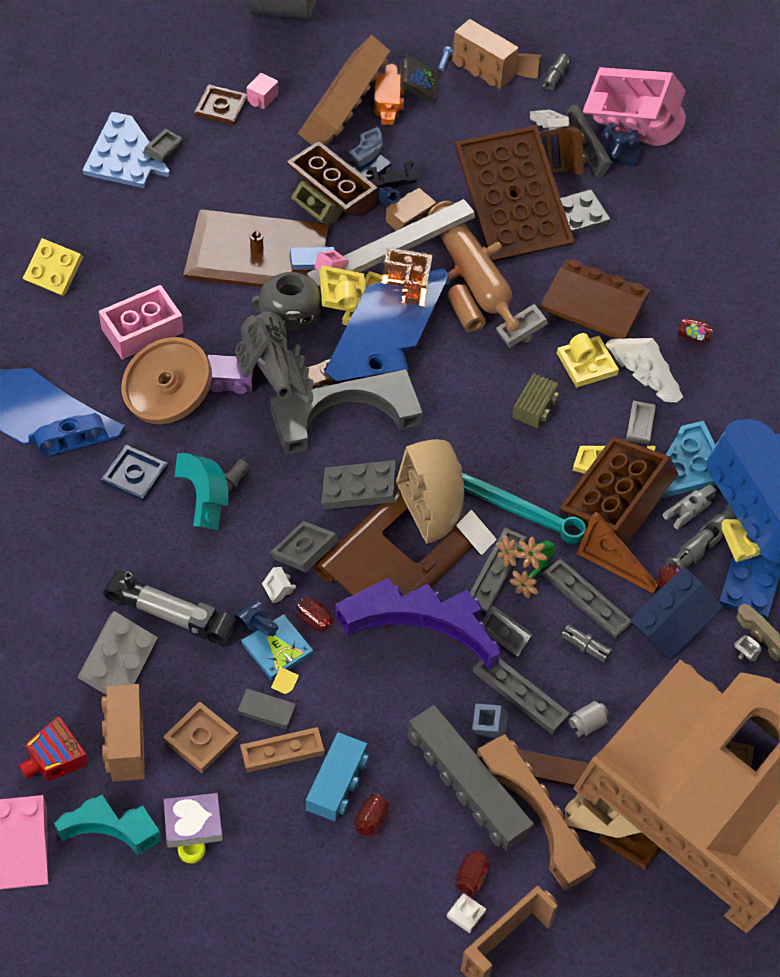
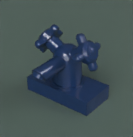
M609 123L601 135L605 139L601 138L599 142L612 162L635 167L641 152L640 148L632 147V145L639 146L638 130L633 131L629 129V134L617 132L614 130L616 125Z

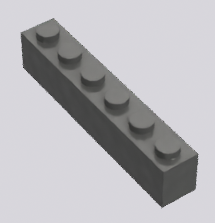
M435 705L409 721L407 736L414 746L419 745L427 763L431 766L435 765L439 769L442 781L447 786H453L457 791L456 796L463 806L468 805L471 808L474 820L480 826L485 825L490 832V839L497 847L502 846L505 851H508L532 833L533 822Z

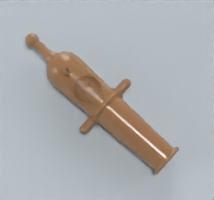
M441 201L430 209L428 216L454 203L452 201ZM465 223L439 234L456 264L455 268L448 272L449 282L458 276L463 277L478 305L488 313H499L505 320L507 329L513 332L517 331L520 326L519 321L512 316L508 308L512 301L511 288L491 260V256L501 250L502 244L495 242L487 248H482Z

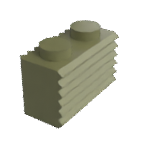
M300 182L292 195V200L321 223L335 224L343 211L308 182Z
M536 373L532 374L514 406L512 418L536 428L539 427L541 422L546 423L551 412L550 406H555L560 396V393L557 392L558 383L536 375Z

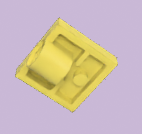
M42 238L23 279L64 296L83 256Z
M322 265L319 270L322 306L354 312L366 289L364 274Z
M582 333L573 337L569 345L559 347L557 350V355L576 388L618 375L619 369L600 336L589 338L587 334Z

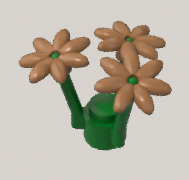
M505 535L503 536V543H497L498 548L501 550L497 557L503 559L504 566L508 567L509 563L512 566H516L514 558L516 556L517 558H525L523 568H527L530 563L535 568L529 576L526 571H523L522 575L513 571L515 579L509 581L510 584L517 586L515 591L517 594L523 592L524 596L530 599L531 593L538 594V590L533 587L537 581L533 578L549 565L548 560L554 558L556 548L554 543L547 540L536 544L534 537L529 539L528 544L520 541V547H516V541L511 540L509 542L508 537Z

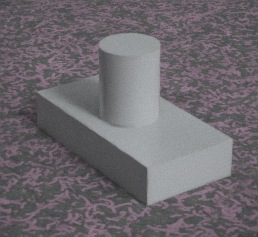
M533 304L514 316L520 324L517 331H509L506 327V322L498 326L496 330L510 348L520 341L530 342L532 333L548 323L544 315Z

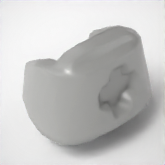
M744 635L734 643V647L741 651L738 656L740 659L746 656L751 662L757 660L761 652V646L752 637Z

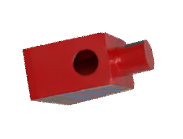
M57 717L27 742L26 748L31 758L18 766L26 779L40 771L46 781L49 782L88 765L86 753L61 718Z

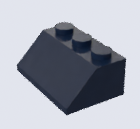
M683 567L630 621L633 627L671 661L723 609V606L700 580Z

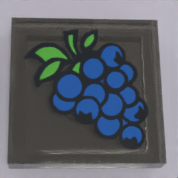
M404 53L401 57L400 87L430 103H435L438 100V71Z

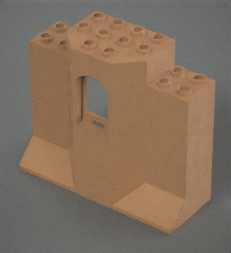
M679 660L609 743L591 759L573 790L585 798L592 806H595L600 799H603L731 906L724 916L748 933L774 908L780 897V684L775 683L770 678L740 672L722 694L712 682L706 681L691 665ZM748 719H751L779 742L756 772L726 748V745Z

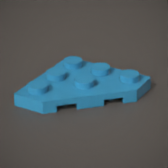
M704 421L681 426L676 439L670 446L666 455L671 457L678 476L664 493L663 498L702 489L709 484L712 486L717 485L706 465L707 458L715 447V443Z

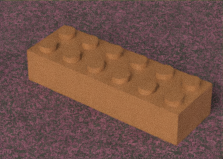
M371 34L348 58L298 134L311 145L320 141L325 146L333 139V134L338 136L344 128L343 122L346 123L353 115L352 108L355 109L362 101L360 96H364L370 89L369 82L372 83L378 77V69L381 70L388 62L386 57L390 50Z

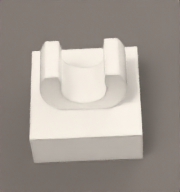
M273 567L262 583L272 603L282 601L285 595L291 594L296 588L295 585H291L289 582L290 575L285 574L281 567Z
M463 893L448 912L447 918L470 933L485 914L486 909Z

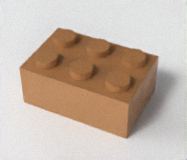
M469 19L454 33L452 61L458 67H463L470 71L473 76L482 78L490 86L501 89L515 77L519 47Z
M139 684L106 686L107 696L102 697V711L105 721H102L103 737H105V745L102 746L106 773H111L112 782L145 779L143 706Z

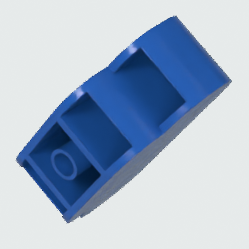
M736 420L726 427L706 461L707 469L737 519H739L741 525L747 531L748 537L760 548L759 553L766 559L780 564V434H775L767 425L757 420Z

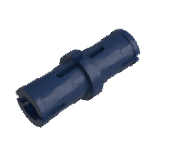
M384 187L378 188L377 201L383 204L398 203L401 196L397 195L400 192L390 187H386V189Z

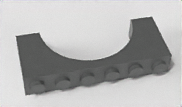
M406 369L312 389L313 402L311 404L298 399L296 393H292L287 399H280L278 396L270 398L271 413L285 455L308 450L307 432L312 421L325 409L341 403L359 402L375 406L387 413L394 420L399 430L422 425L423 412Z

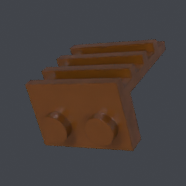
M569 126L568 128H556L539 132L540 137L544 136L545 152L552 173L571 171L575 175L584 174L586 157L583 154L582 146L585 145V137L579 129ZM557 134L559 167L553 168L551 135Z

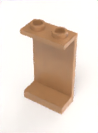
M537 885L464 951L460 971L466 977H490L492 964L484 956L532 913L549 929L553 924L558 907L555 898L548 891H543Z

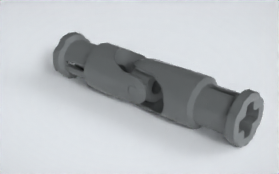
M727 504L726 510L721 514L715 515L696 536L681 546L679 553L667 559L666 566L671 571L677 574V567L681 570L683 567L687 569L691 564H696L704 556L707 549H711L725 537L721 524L723 519H737L730 505Z

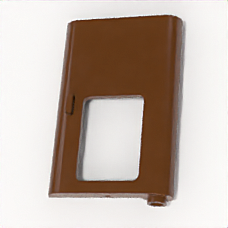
M397 489L395 502L380 504L314 565V570L327 583H332L335 580L352 596L387 578L390 579L393 585H397L404 596L426 584L431 588L474 546L460 529L456 527L421 562L414 563L382 534L408 509L399 489ZM463 511L458 522L466 516ZM392 625L383 626L388 630Z

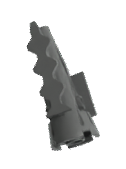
M267 311L261 312L260 315L255 317L254 314L248 317L242 324L240 330L242 341L238 343L235 351L243 377L247 378L257 363L280 399L290 397L292 390L298 395V399L311 404L313 402L312 387L314 381L310 378L307 379L309 368L303 367L305 357L299 355L301 346L296 344L292 351L287 350L286 327L281 317Z

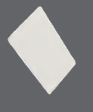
M472 510L456 525L481 555L497 540Z

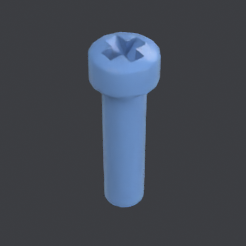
M447 46L444 48L438 70H445L449 57L453 54L451 47Z

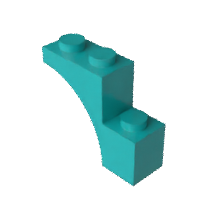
M103 795L88 799L83 803L82 807L73 812L64 813L59 817L58 821L54 822L56 832L61 841L84 833H103L124 841L137 855L161 841L159 829L143 806L127 811L121 819H118Z

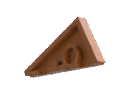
M595 512L591 516L577 554L654 594L659 584L599 513Z

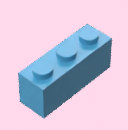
M337 733L306 798L307 811L335 822L339 814H345L349 804V800L346 798L350 791L355 792L360 777H357L360 769L365 770L370 755L367 754V743L342 733Z

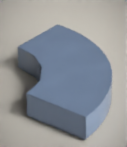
M378 127L360 134V144L349 152L351 159L359 167L372 161L383 147V138Z

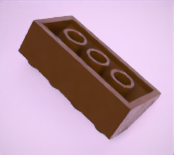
M317 141L287 161V165L345 212L363 216L377 206L378 187L320 141Z

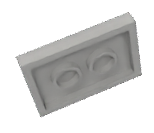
M114 611L110 614L77 678L107 695L106 686L134 684L158 637Z

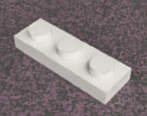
M552 110L530 111V120L537 122V125H543L544 128H549V130L569 126V117Z

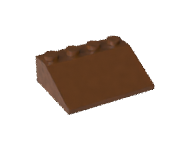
M567 259L560 267L540 305V309L614 338L626 339L644 312L650 289L645 288L642 284L626 281L620 276L604 273L599 268L583 265L578 260Z
M613 436L559 509L570 517L580 518L586 527H588L591 516L595 512L599 513L627 546L678 476V472L670 456Z

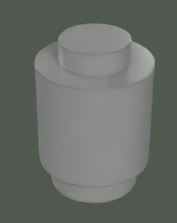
M593 701L572 714L573 717L569 718V724L572 729H578L576 732L578 737L582 735L587 736L608 724L609 712L602 703L598 704L596 701Z

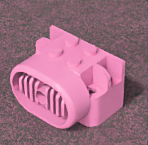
M600 67L583 113L593 115L599 124L608 126L609 123L616 125L614 130L617 132L629 134V129L633 131L638 130L639 141L654 146H661L673 141L684 127L685 112L681 107V103L686 90L673 73Z

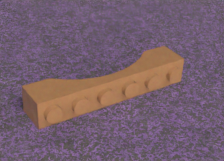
M504 734L478 748L477 757L501 785L518 794L538 815L549 841V869L563 890L567 891L592 876L596 868L595 860L591 853L587 850L584 851L580 845V839L573 828L569 829L564 821L561 809L552 804L546 787L537 782L531 765L522 760L516 743L513 740L510 741Z

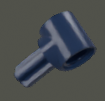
M253 600L234 615L239 624L247 629L246 633L259 630L266 636L274 637L279 629L276 623L268 619L266 609L257 600Z

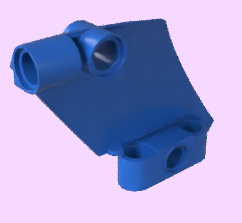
M438 269L425 272L410 270L406 276L367 286L324 373L335 382L358 380L405 369L409 373L404 351L416 347L442 289L448 288L450 282L446 270ZM410 281L415 282L417 286L412 285ZM370 365L378 366L379 370L372 369Z
M31 368L0 369V431L23 445L36 442L38 450L42 455L51 456L120 437L125 429V425L71 397Z

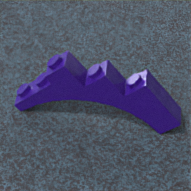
M387 578L335 605V618L347 636L368 628L383 625L425 627L444 633L461 642L474 652L489 670L496 667L499 663L501 649L495 640L490 639L485 625L479 620L481 604L476 597L471 596L468 590L442 602L438 592L433 591L428 584L403 596L400 588L397 585H393L390 579Z

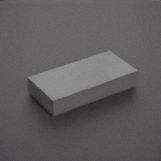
M633 401L626 441L649 445L656 405Z

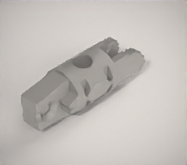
M709 484L700 491L694 490L662 514L663 517L669 520L679 514L681 517L674 524V527L678 530L712 504L710 500L714 498L716 489Z

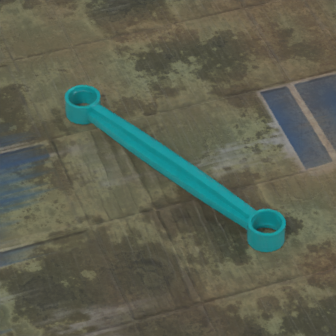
M462 472L464 491L525 519L560 532L561 538L567 543L576 544L582 541L586 525L580 518L568 517L564 520L528 501ZM570 525L576 526L580 529L581 534L570 535L564 528Z

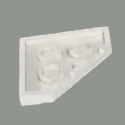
M653 338L611 339L605 344L616 363L621 367L625 365L629 370L634 371L635 373L632 376L643 385H649L652 389L657 390L658 393L656 395L664 402H678L683 398L679 385L674 380L669 370V365L664 361L659 351V346Z

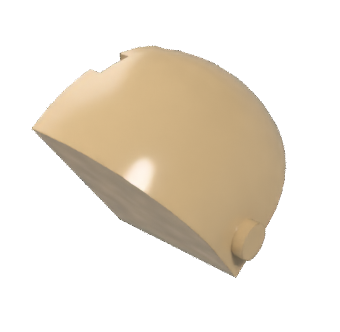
M427 440L406 446L396 485L426 544L449 534L461 517L464 504L462 467L451 444L445 440Z

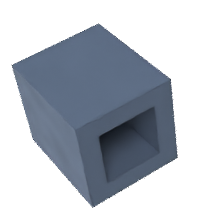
M476 704L472 730L481 737L498 738L504 734L506 735L508 712L500 705Z

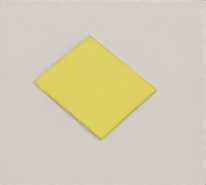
M280 667L271 688L287 694L293 690L299 675Z

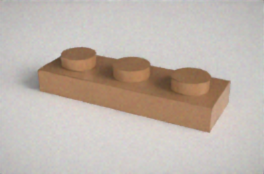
M318 727L240 745L246 773L324 755V747Z

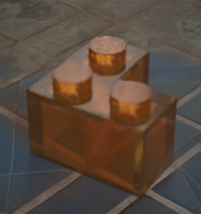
M387 248L382 283L403 286L401 302L424 306L432 255Z

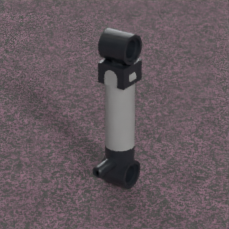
M115 571L103 590L104 597L111 602L116 601V604L121 606L124 604L130 605L186 628L192 635L204 640L207 638L208 641L214 644L218 642L217 645L222 647L228 645L239 625L235 617L223 611L216 613V608L202 602L195 605L136 581L132 572Z

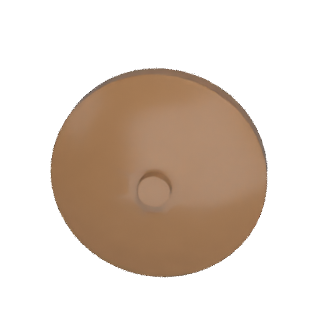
M180 337L157 340L140 350L128 364L121 385L123 400L136 417L147 423L167 424L180 420L193 412L206 397L212 381L211 363L200 346L191 340Z

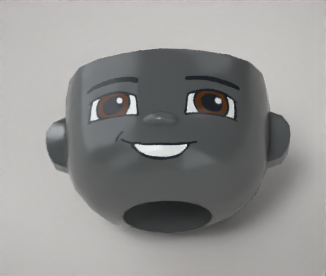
M284 272L272 277L263 284L259 296L252 298V308L258 311L259 315L265 311L277 314L284 322L286 332L301 331L319 322L322 316L321 291L313 279L296 272Z

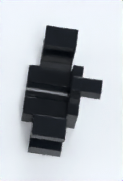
M414 161L405 162V173H394L392 168H386L385 175L378 177L376 167H370L366 171L367 175L372 177L370 182L378 188L413 184L418 179L417 173H412L411 170Z

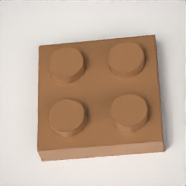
M199 702L163 736V742L199 772L203 773L239 736L236 730Z

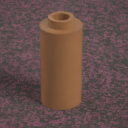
M466 285L453 286L448 292L447 298L465 331L469 333L482 329L486 320Z

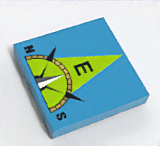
M284 614L273 621L279 628L274 637L266 636L257 630L242 640V645L270 680L276 678L280 667L289 670L313 655V649Z

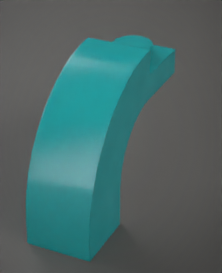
M177 453L175 477L191 480L196 489L197 499L193 526L218 530L221 506H228V486L222 469L215 461L209 458L187 453Z

